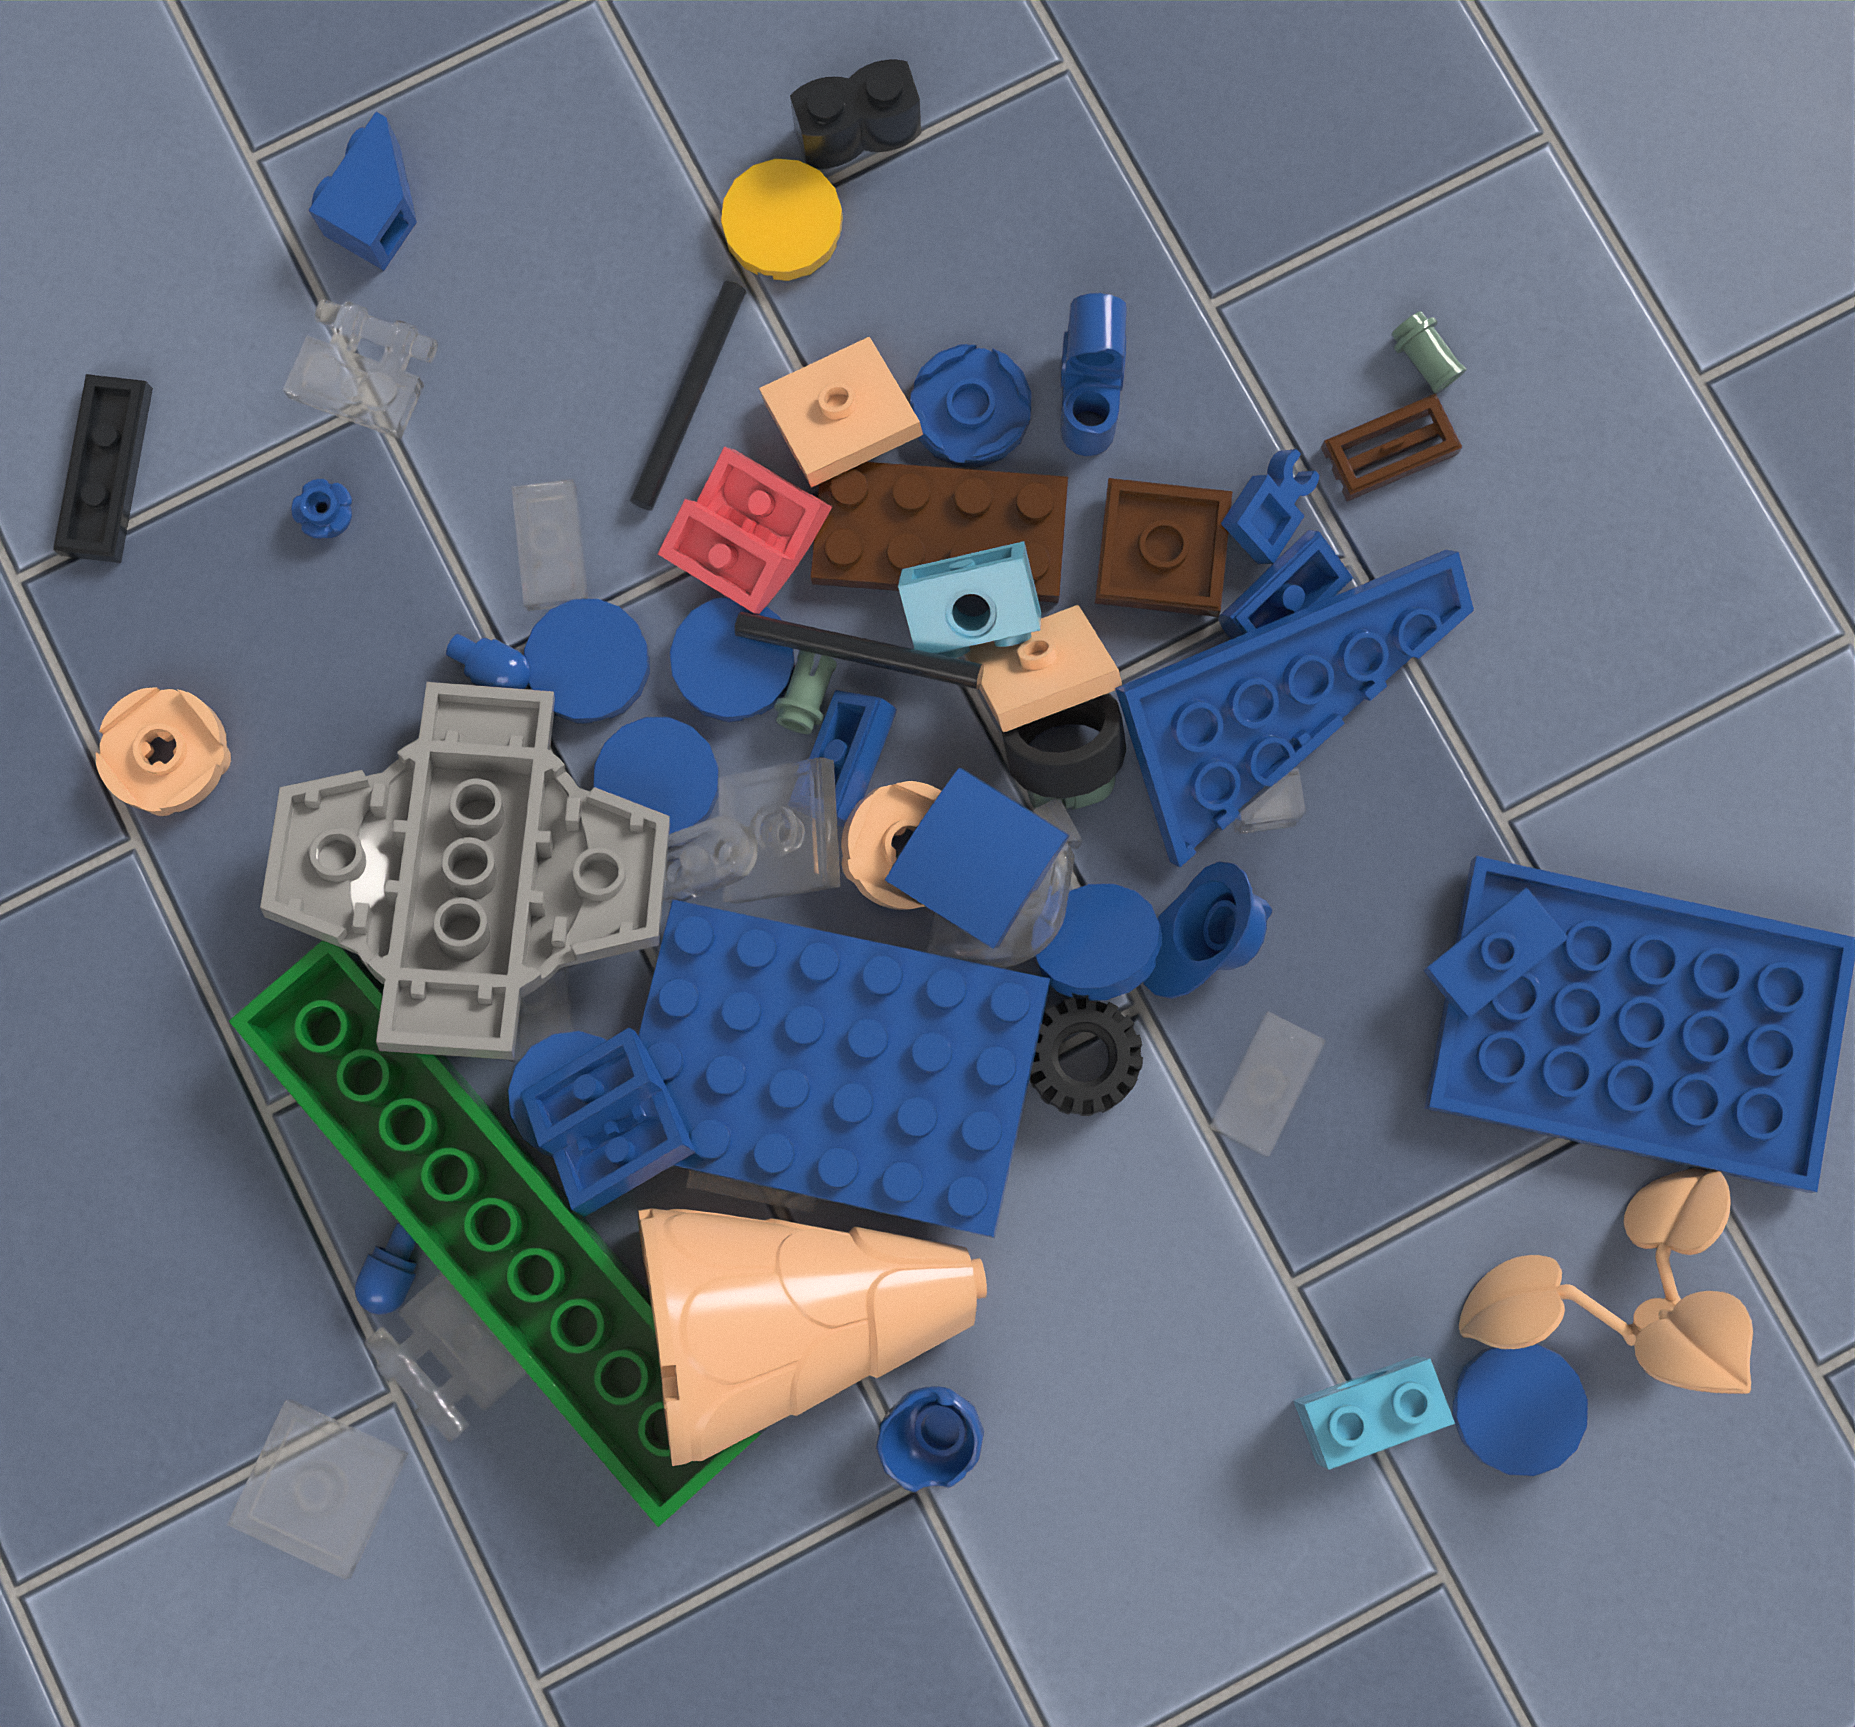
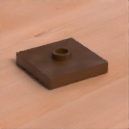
M1108 478L1094 604L1219 617L1229 533L1222 526L1221 522L1231 509L1233 491Z

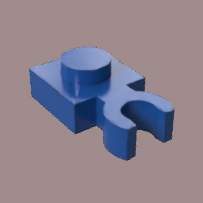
M1297 449L1280 450L1275 453L1268 464L1267 475H1257L1250 478L1221 522L1222 526L1257 564H1273L1277 560L1304 518V514L1296 507L1295 502L1299 496L1310 494L1318 484L1320 475L1316 470L1301 471L1293 477V466L1301 455Z

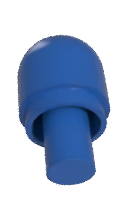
M456 634L450 640L446 649V655L465 665V676L470 678L471 682L476 686L526 689L531 675L530 664L527 658L518 650L496 639L482 638L475 643L460 634Z
M398 1222L386 1248L375 1246L372 1254L368 1253L356 1279V1299L362 1308L373 1314H388L399 1308L404 1302L416 1276L414 1271L418 1263L410 1259L416 1242Z

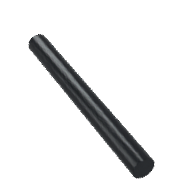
M724 281L630 501L640 508L653 510L746 294V290L737 283Z
M742 611L738 614L735 623V635L738 637L974 689H979L983 678L984 665L971 661Z

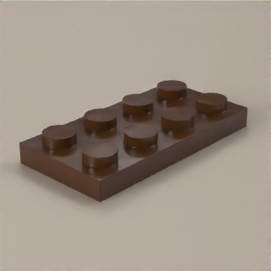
M877 462L862 463L819 484L818 499L832 506L814 539L811 568L812 585L899 591L898 584L902 569L1024 541L1038 601L1059 603L1068 476ZM967 594V595H964V596H972V597H981V596L975 595V594Z

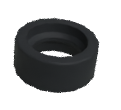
M1110 693L1007 732H1002L1011 776L1024 789L1042 797L1067 799L1095 791L1109 783L1122 768L1127 750L1122 715L1117 700ZM1066 724L1085 725L1100 732L1093 741L1086 745L1061 753L1043 752L1028 746L1040 733L1049 728Z

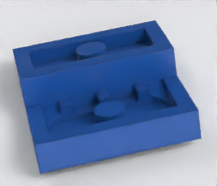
M958 768L908 840L885 881L995 949L1002 943L1030 894L1038 890L1070 835L966 770Z
M630 1027L520 1092L538 1146L553 1155L571 1210L583 1217L588 1216L695 1153L684 1123L661 1075L639 1036Z

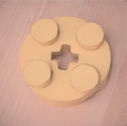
M157 687L134 691L118 701L108 711L99 730L103 736L100 741V754L96 752V766L106 787L117 798L130 806L148 811L157 816H168L174 812L184 811L204 800L215 789L221 775L228 770L231 763V753L227 748L226 733L218 716L196 696L182 690H160ZM157 737L162 738L166 742L175 738L174 757L166 764L158 761L151 765L148 758L155 751L150 743Z
M916 781L896 783L872 790L852 809L842 833L841 848L843 857L841 865L847 879L855 883L859 891L872 902L895 910H909L925 906L885 881V878L897 860L896 849L891 846L893 836L903 835L906 828L914 832L941 793V790Z

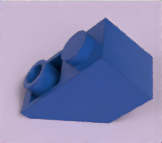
M375 112L366 127H361L353 133L347 144L345 157L333 175L325 177L316 187L309 212L325 237L383 271L416 225L417 220L400 144L387 118Z

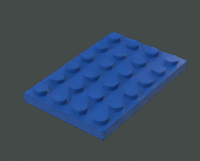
M1476 856L1471 860L1456 943L1526 887L1569 938L1467 1020L1460 1016L1445 997L1424 1109L1692 1168L1716 1170L1724 1175L1806 1193L1818 1192L1854 969L1855 937Z
M672 899L638 1036L661 1075L695 1150V1153L674 1164L673 1167L995 1238L1049 992L1050 978Z

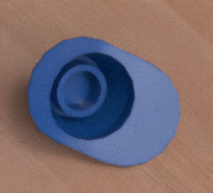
M1219 861L1205 867L1190 882L1188 887L1158 916L1157 919L1163 936L1162 949L1160 948L1155 958L1157 965L1150 977L1143 982L1154 995L1170 999L1188 995L1202 985L1216 970H1233L1244 966L1258 954L1264 943L1267 920L1271 916L1272 908L1266 900L1253 894L1246 873L1236 864Z

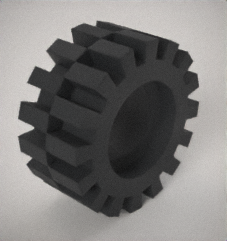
M1088 996L1085 999L1071 997L1064 999L1062 1003L1056 1006L1052 1005L1044 1012L1029 1081L1046 1104H1051L1058 1108L1059 1112L1068 1115L1073 1113L1080 1114V1116H1092L1095 1113H1103L1113 1108L1133 1089L1143 1064V1057H1141L1142 1041L1140 1034L1137 1035L1133 1028V1021L1128 1015L1126 1017L1117 1010L1118 1006L1111 1002L1105 1004L1100 1001H1089ZM1077 1032H1089L1096 1035L1104 1042L1108 1051V1065L1104 1073L1098 1078L1087 1082L1077 1081L1067 1076L1061 1069L1058 1061V1050L1061 1043L1069 1035Z

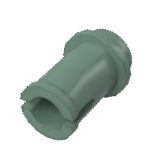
M1419 311L1392 332L1391 335L1397 342L1394 349L1397 353L1405 352L1417 370L1429 383L1433 393L1437 394L1456 381L1467 369L1463 364H1460L1434 327L1438 323L1434 317L1427 319L1423 312Z
M800 650L784 698H778L774 707L779 712L776 718L778 724L797 733L810 734L814 725H820L823 721L824 716L819 710L831 676L836 670L837 662L829 656L821 655L815 675L809 676L814 665L815 653Z

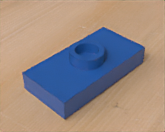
M1526 887L1423 969V971L1460 1016L1467 1020L1569 937Z

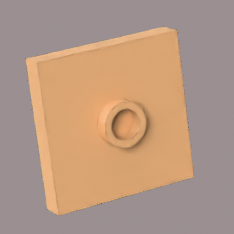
M870 336L759 388L766 407L811 488L923 435L919 419Z
M1079 605L1041 618V630L1031 632V638L1023 643L998 647L995 646L994 641L970 646V651L964 655L966 661L984 665L983 678L979 689L1002 732H1007L1110 693L1122 685L1119 669Z

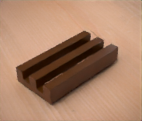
M1435 393L1324 440L1321 449L1325 458H1330L1333 464L1331 470L1336 480L1340 479L1343 485L1342 493L1348 502L1456 456L1461 451L1462 445ZM1430 415L1433 421L1432 424L1347 459L1344 453L1347 449ZM1439 436L1443 441L1359 478H1356L1354 472Z

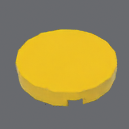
M772 159L755 164L737 177L723 199L721 224L729 251L744 269L756 275L759 272L763 275L773 276V280L785 281L810 275L830 260L837 247L836 243L842 231L843 221L842 208L836 189L823 173L799 160Z

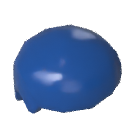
M922 1387L907 1392L886 1413L880 1424L876 1449L884 1472L904 1489L917 1492L922 1488L931 1486L950 1488L961 1481L967 1472L971 1471L979 1461L984 1429L977 1411L971 1402L946 1387Z

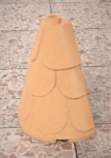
M649 1208L638 1210L639 1235L646 1285H649L672 1466L687 1464L691 1461H703L789 1415L798 1416L869 1375L875 1378L883 1376L975 1324L977 1299L986 1298L987 1296L986 1276L982 1260L980 1258L971 1259L967 1248L963 1246L860 1227H853L847 1233L778 1219H766L763 1221L687 1209L662 1210Z

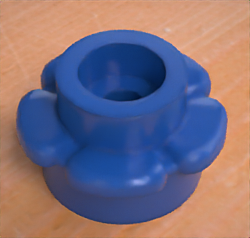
M315 479L306 483L302 487V494L293 499L291 506L292 517L295 522L301 523V529L306 535L318 539L333 538L342 534L351 522L352 509L350 505L352 504V497L349 491L340 483L329 484L325 479ZM321 503L327 504V510L324 513L317 512V506Z

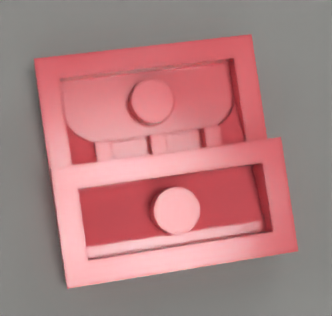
M724 447L697 502L684 500L658 555L749 611L760 614L798 566L821 529L832 506L738 451Z

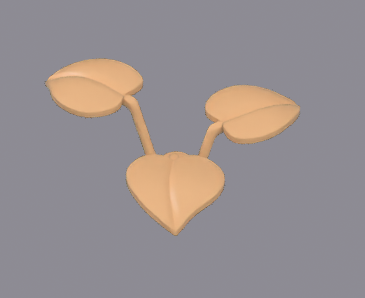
M1687 1169L1652 1181L1640 1189L1631 1199L1624 1215L1626 1234L1637 1247L1644 1249L1657 1248L1655 1259L1665 1293V1299L1652 1298L1640 1304L1635 1310L1633 1324L1628 1325L1573 1285H1560L1562 1269L1553 1258L1541 1255H1525L1501 1263L1477 1283L1464 1304L1459 1320L1460 1334L1463 1338H1473L1490 1347L1499 1349H1520L1533 1346L1545 1340L1561 1323L1565 1312L1562 1300H1572L1620 1333L1628 1345H1634L1638 1363L1648 1375L1656 1380L1701 1392L1750 1393V1355L1753 1327L1746 1307L1735 1296L1718 1291L1696 1292L1681 1299L1677 1293L1670 1266L1672 1250L1685 1255L1698 1254L1709 1248L1722 1234L1729 1218L1731 1205L1730 1190L1725 1177L1720 1171Z

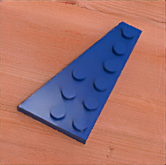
M1443 550L1115 688L1170 863L1178 867L1184 865L1197 853L1194 848L1217 828L1224 830L1240 816L1238 809L1265 786L1273 787L1344 725L1345 723L1342 719L1364 699L1371 701L1387 687L1385 681L1412 657L1419 659L1474 611L1458 551Z

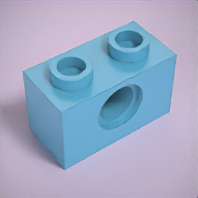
M1024 541L902 569L898 588L914 649L957 658L967 654L970 651V646L994 641L995 646L998 647L1013 646L1030 639L1031 632L1041 630V609ZM975 594L987 601L989 609L980 616H967L958 610L955 602L964 595Z
M1419 1356L1405 1359L1293 1400L1316 1463L1328 1470L1455 1424L1431 1359Z

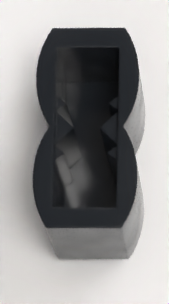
M898 59L877 61L860 68L850 78L833 76L815 79L800 86L790 95L794 129L805 164L816 169L841 166L855 159L864 150L869 152L896 150L911 143L921 134L920 98L908 61Z

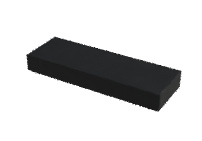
M90 374L85 376L53 550L60 556L121 563L153 391V388L147 381Z

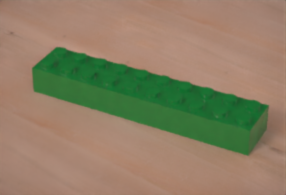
M322 940L229 1020L230 1024L657 1527L661 1526L767 1429L764 1428L703 1461H691L687 1464L672 1466L650 1293L582 1215L571 1210L568 1198L445 1055L379 1051L376 1039L384 985L368 970L358 954Z

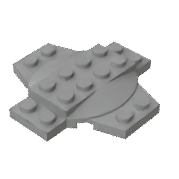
M427 682L419 739L397 752L399 759L384 772L365 776L363 770L288 785L279 789L260 909L265 918L358 954L368 970L384 985L376 1039L379 1051L514 1060L520 1006H523L524 996L538 989L560 968L659 945L670 816L596 787L591 791H587L576 785L571 776L566 772L565 764L550 751L555 703L553 691Z

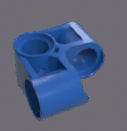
M1089 293L1073 299L1070 304L1068 331H1064L1060 387H1063L1061 437L1068 449L1082 456H1095L1108 449L1115 436L1119 415L1120 391L1123 388L1126 358L1127 306L1121 298L1109 294ZM1091 411L1100 415L1104 422L1097 426H1086L1077 421L1075 416L1081 412Z

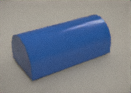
M1308 530L1219 615L1218 620L1230 639H1234L1336 596L1353 577L1321 533Z
M835 690L791 806L815 819L844 828L845 822L854 806L865 797L897 709L879 697Z

